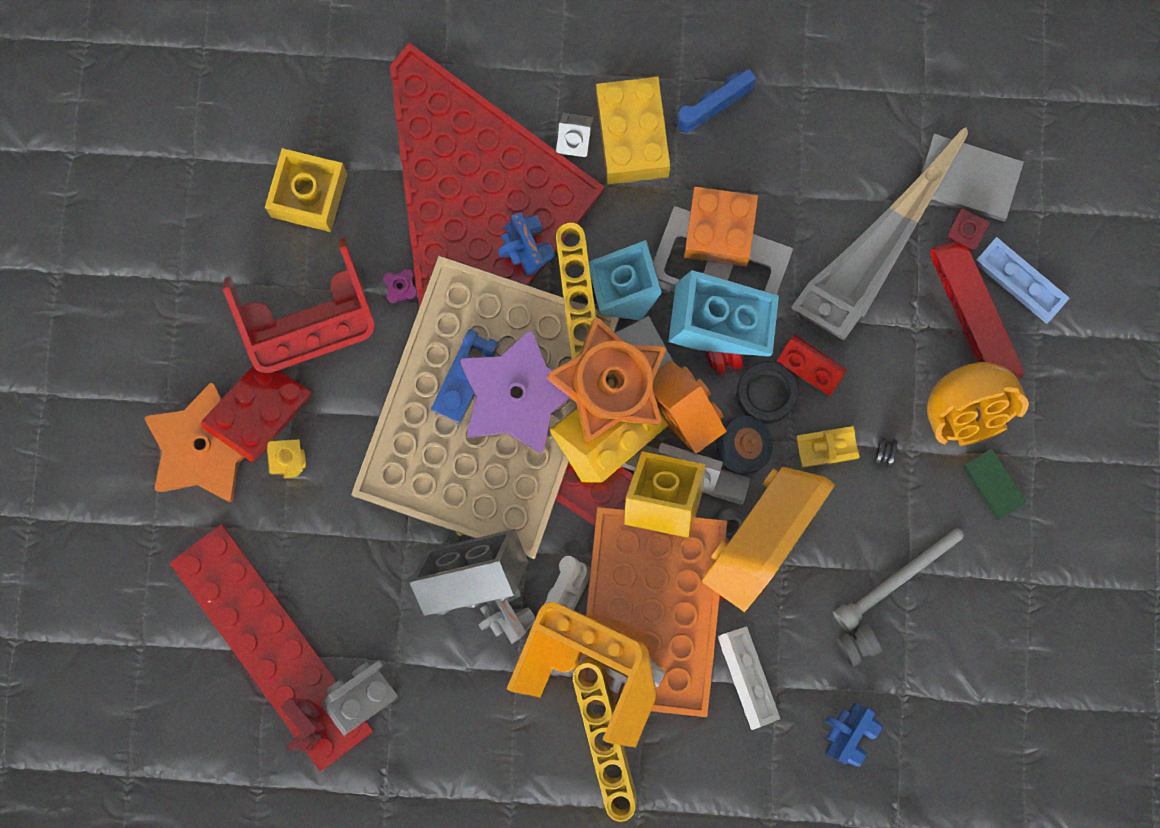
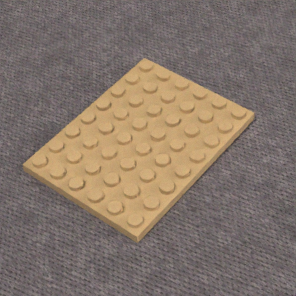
M438 256L351 495L472 538L515 529L526 556L535 559L569 464L567 457L549 429L576 408V402L569 399L551 414L545 448L541 454L508 433L468 438L467 430L476 396H474L461 424L433 412L431 407L469 329L478 332L479 337L486 340L491 338L499 342L494 357L502 356L525 333L532 331L546 367L555 370L571 361L564 298ZM572 300L570 302V305L576 310L586 307V305ZM595 309L596 318H599L615 332L619 317L605 316L600 313V310ZM586 327L578 328L574 333V337L579 341H585L589 329ZM473 348L469 356L480 358L483 352ZM513 387L510 390V394L513 398L518 399L522 397L523 390L519 387Z

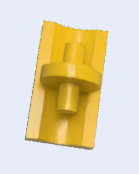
M854 426L796 436L801 468L860 458Z

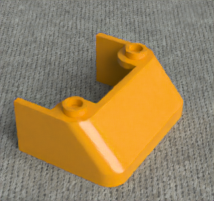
M783 466L779 472L773 468L762 483L767 489L728 544L722 541L711 557L716 562L702 582L745 612L775 575L836 485L826 477Z
M555 602L544 604L536 616L507 690L541 698L552 669L564 673L574 670L583 653L628 676L602 740L607 743L636 748L656 699V687L646 646L565 605Z

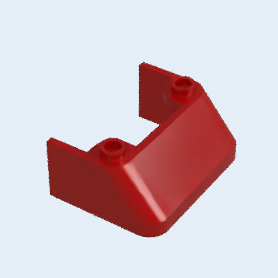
M345 237L339 239V245L347 269L336 273L331 279L330 290L334 300L274 320L270 308L262 302L254 301L242 305L231 276L224 278V294L251 363L256 370L262 373H272L364 341L371 336L374 330V320Z

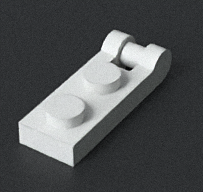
M565 556L559 564L561 573L554 587L549 591L545 604L555 602L574 610L590 579L591 568L572 556Z

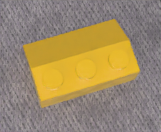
M611 378L606 383L609 387L613 388L614 380ZM576 407L549 430L582 482H603L668 426V423L659 410L662 423L658 426L618 422L595 439L585 442L578 408Z

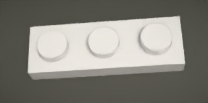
M747 626L718 636L722 652L727 661L751 730L780 720Z

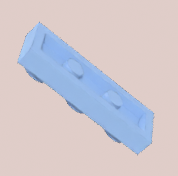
M997 237L975 261L979 268L1046 324L1070 299Z

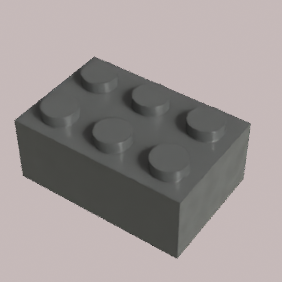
M515 529L427 550L409 584L424 616L434 613L443 615L456 608L465 606L467 608H474L483 602L491 600L504 601L511 598L515 594L529 562Z

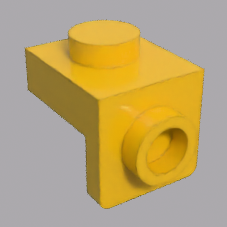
M300 439L268 442L269 473L283 474L284 478H296L306 465L304 449H300Z

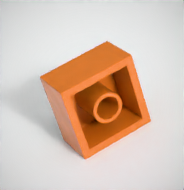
M694 187L684 258L747 267L751 253L758 195Z
M672 360L657 370L652 388L658 408L668 423L667 428L690 450L697 454L727 432L721 422L724 416L714 402L710 403L708 396L711 393L701 379L696 381L686 366L680 368Z

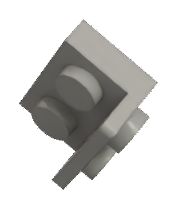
M380 660L371 666L368 662H365L351 673L354 678L346 683L341 679L326 690L328 696L321 705L343 736L398 697L379 671L383 666Z

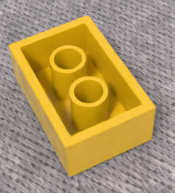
M650 77L596 84V99L607 185L668 178L670 160L659 78Z

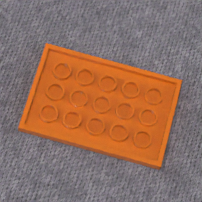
M597 507L586 616L643 643L652 661L665 670L661 683L658 687L655 686L656 699L651 711L707 717L720 595L705 585L702 580L716 562L711 557L722 541L725 542L727 521L695 517L690 536L686 538L625 525V510ZM582 653L581 660L591 658ZM602 663L606 673L609 666ZM584 668L580 671L582 679L588 683L598 679L596 671L592 668ZM606 673L608 685L610 687L613 677ZM623 682L618 693L610 690L614 707H616L615 703L625 683ZM592 700L588 703L593 705L605 706L604 703L599 700Z

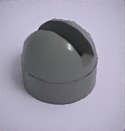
M729 507L720 509L714 517L715 520L727 521L726 536L735 534L742 525L738 513Z

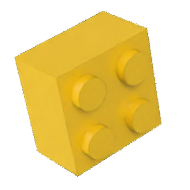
M282 148L265 205V209L270 217L331 232L347 178V172L343 163Z
M642 451L626 496L624 524L689 538L703 493L706 464Z

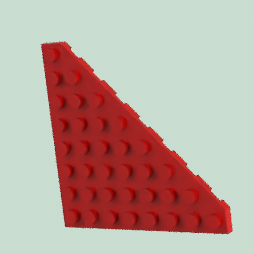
M408 43L390 65L419 308L438 256L530 286L546 264L541 266L535 275L527 277L521 263L514 265L510 257L500 258L498 250L504 246L501 236L507 233L504 226L512 220L511 216L519 212L522 213L523 217L537 215L542 225V231L539 235L533 236L536 245L545 242L550 243L554 253H556V233L558 229L566 223L579 224L603 194L605 187L411 43ZM568 234V235H566L565 237H563V239H562V242H563V243H564L565 240L569 237L570 234Z

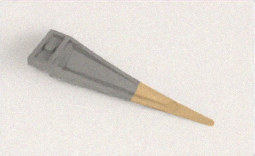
M963 128L939 156L886 212L807 284L791 307L796 314L838 338L846 339L860 317L866 315L968 135L967 128Z

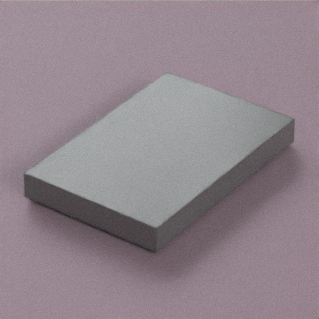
M937 134L933 135L921 174L953 139ZM963 143L934 193L932 200L1005 222L1024 162Z

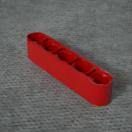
M952 240L930 249V256L977 363H995L1010 370L1017 379L1023 378L1021 363L969 248Z

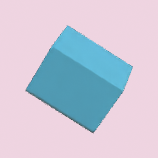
M646 240L589 261L590 276L602 315L642 320L662 293Z

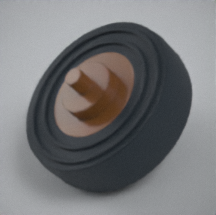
M739 416L727 421L723 425L727 432L716 439V448L720 460L728 469L735 473L749 474L762 469L769 462L773 451V441L769 430L760 420L751 416Z

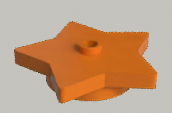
M595 318L591 322L580 356L546 375L548 381L576 402L585 442L595 439L618 422L658 426L662 423L652 387L666 348L663 346L631 345L626 343L599 318ZM606 377L614 380L613 388L609 387L606 383Z
M208 384L184 411L145 417L149 429L162 450L155 483V490L162 493L198 485L228 502L233 501L237 469L241 460L245 457L201 428V421L222 399L215 384ZM205 439V448L197 450L198 443Z

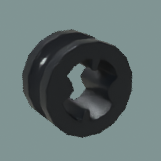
M882 436L878 443L874 463L876 465L885 463L886 467L891 468L896 455L898 441L893 439L891 442H888L886 437Z

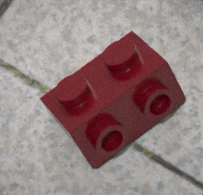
M289 698L280 706L301 731V734L287 745L290 751H309L323 739L320 733L326 728L317 719L320 712L310 700Z

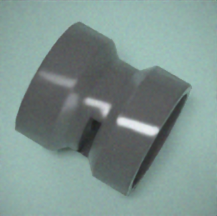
M868 624L858 627L852 636L844 634L837 638L840 649L851 667L862 663L864 656L874 657L882 652L880 644Z

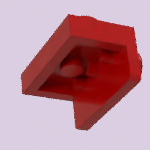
M796 335L789 340L777 359V362L828 396L832 394L848 370Z

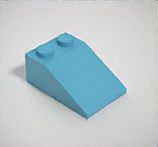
M691 270L675 286L668 342L701 351L770 357L773 354L779 296Z

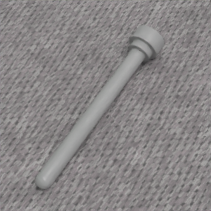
M959 528L952 530L855 604L849 603L847 606L842 604L833 611L836 620L848 633L859 625V620L862 619L863 613L961 541L964 537L963 531Z

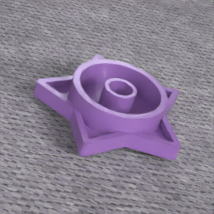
M528 331L500 357L461 359V367L476 396L467 430V437L473 438L508 433L537 453H543L551 414L571 398L547 380L546 375L553 370L546 367L533 332ZM513 387H519L523 390V395L518 399L513 398L510 390Z

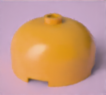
M978 362L959 367L937 382L928 398L927 415L936 439L940 443L945 444L948 440H958L959 445L962 446L984 441L1007 430L1006 423L1016 415L1023 417L1028 409L1029 402L1019 380L1010 370L995 363ZM976 408H977V409L980 411V413H981V418H980V420H979L978 422H977V420H976V418H977V416H978V412H977Z

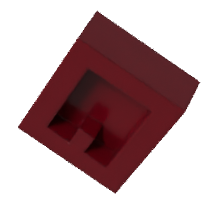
M961 208L956 214L947 236L949 239L971 250H975L990 222Z

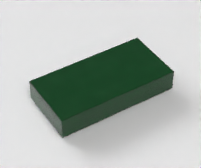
M992 448L963 465L997 520L1026 504L1025 499Z

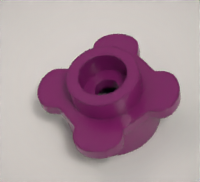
M404 269L401 273H386L384 275L383 283L387 285L388 293L386 298L389 302L396 303L397 301L416 297L417 290L413 287L412 279L414 275L411 270ZM399 283L403 284L401 289L397 288Z

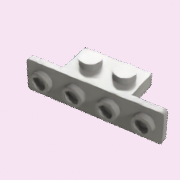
M664 443L660 444L659 449L645 445L621 466L635 471L642 451L706 464L703 493L740 505L744 503L750 483V478L721 469L723 464L721 461Z

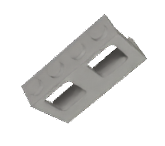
M676 206L673 208L653 261L661 291L669 294L670 291L675 292V286L679 279L666 275L664 269L676 238L680 236L687 238L690 211ZM753 234L749 260L770 269L771 274L765 292L777 295L793 248ZM707 262L703 274L728 281L733 265Z

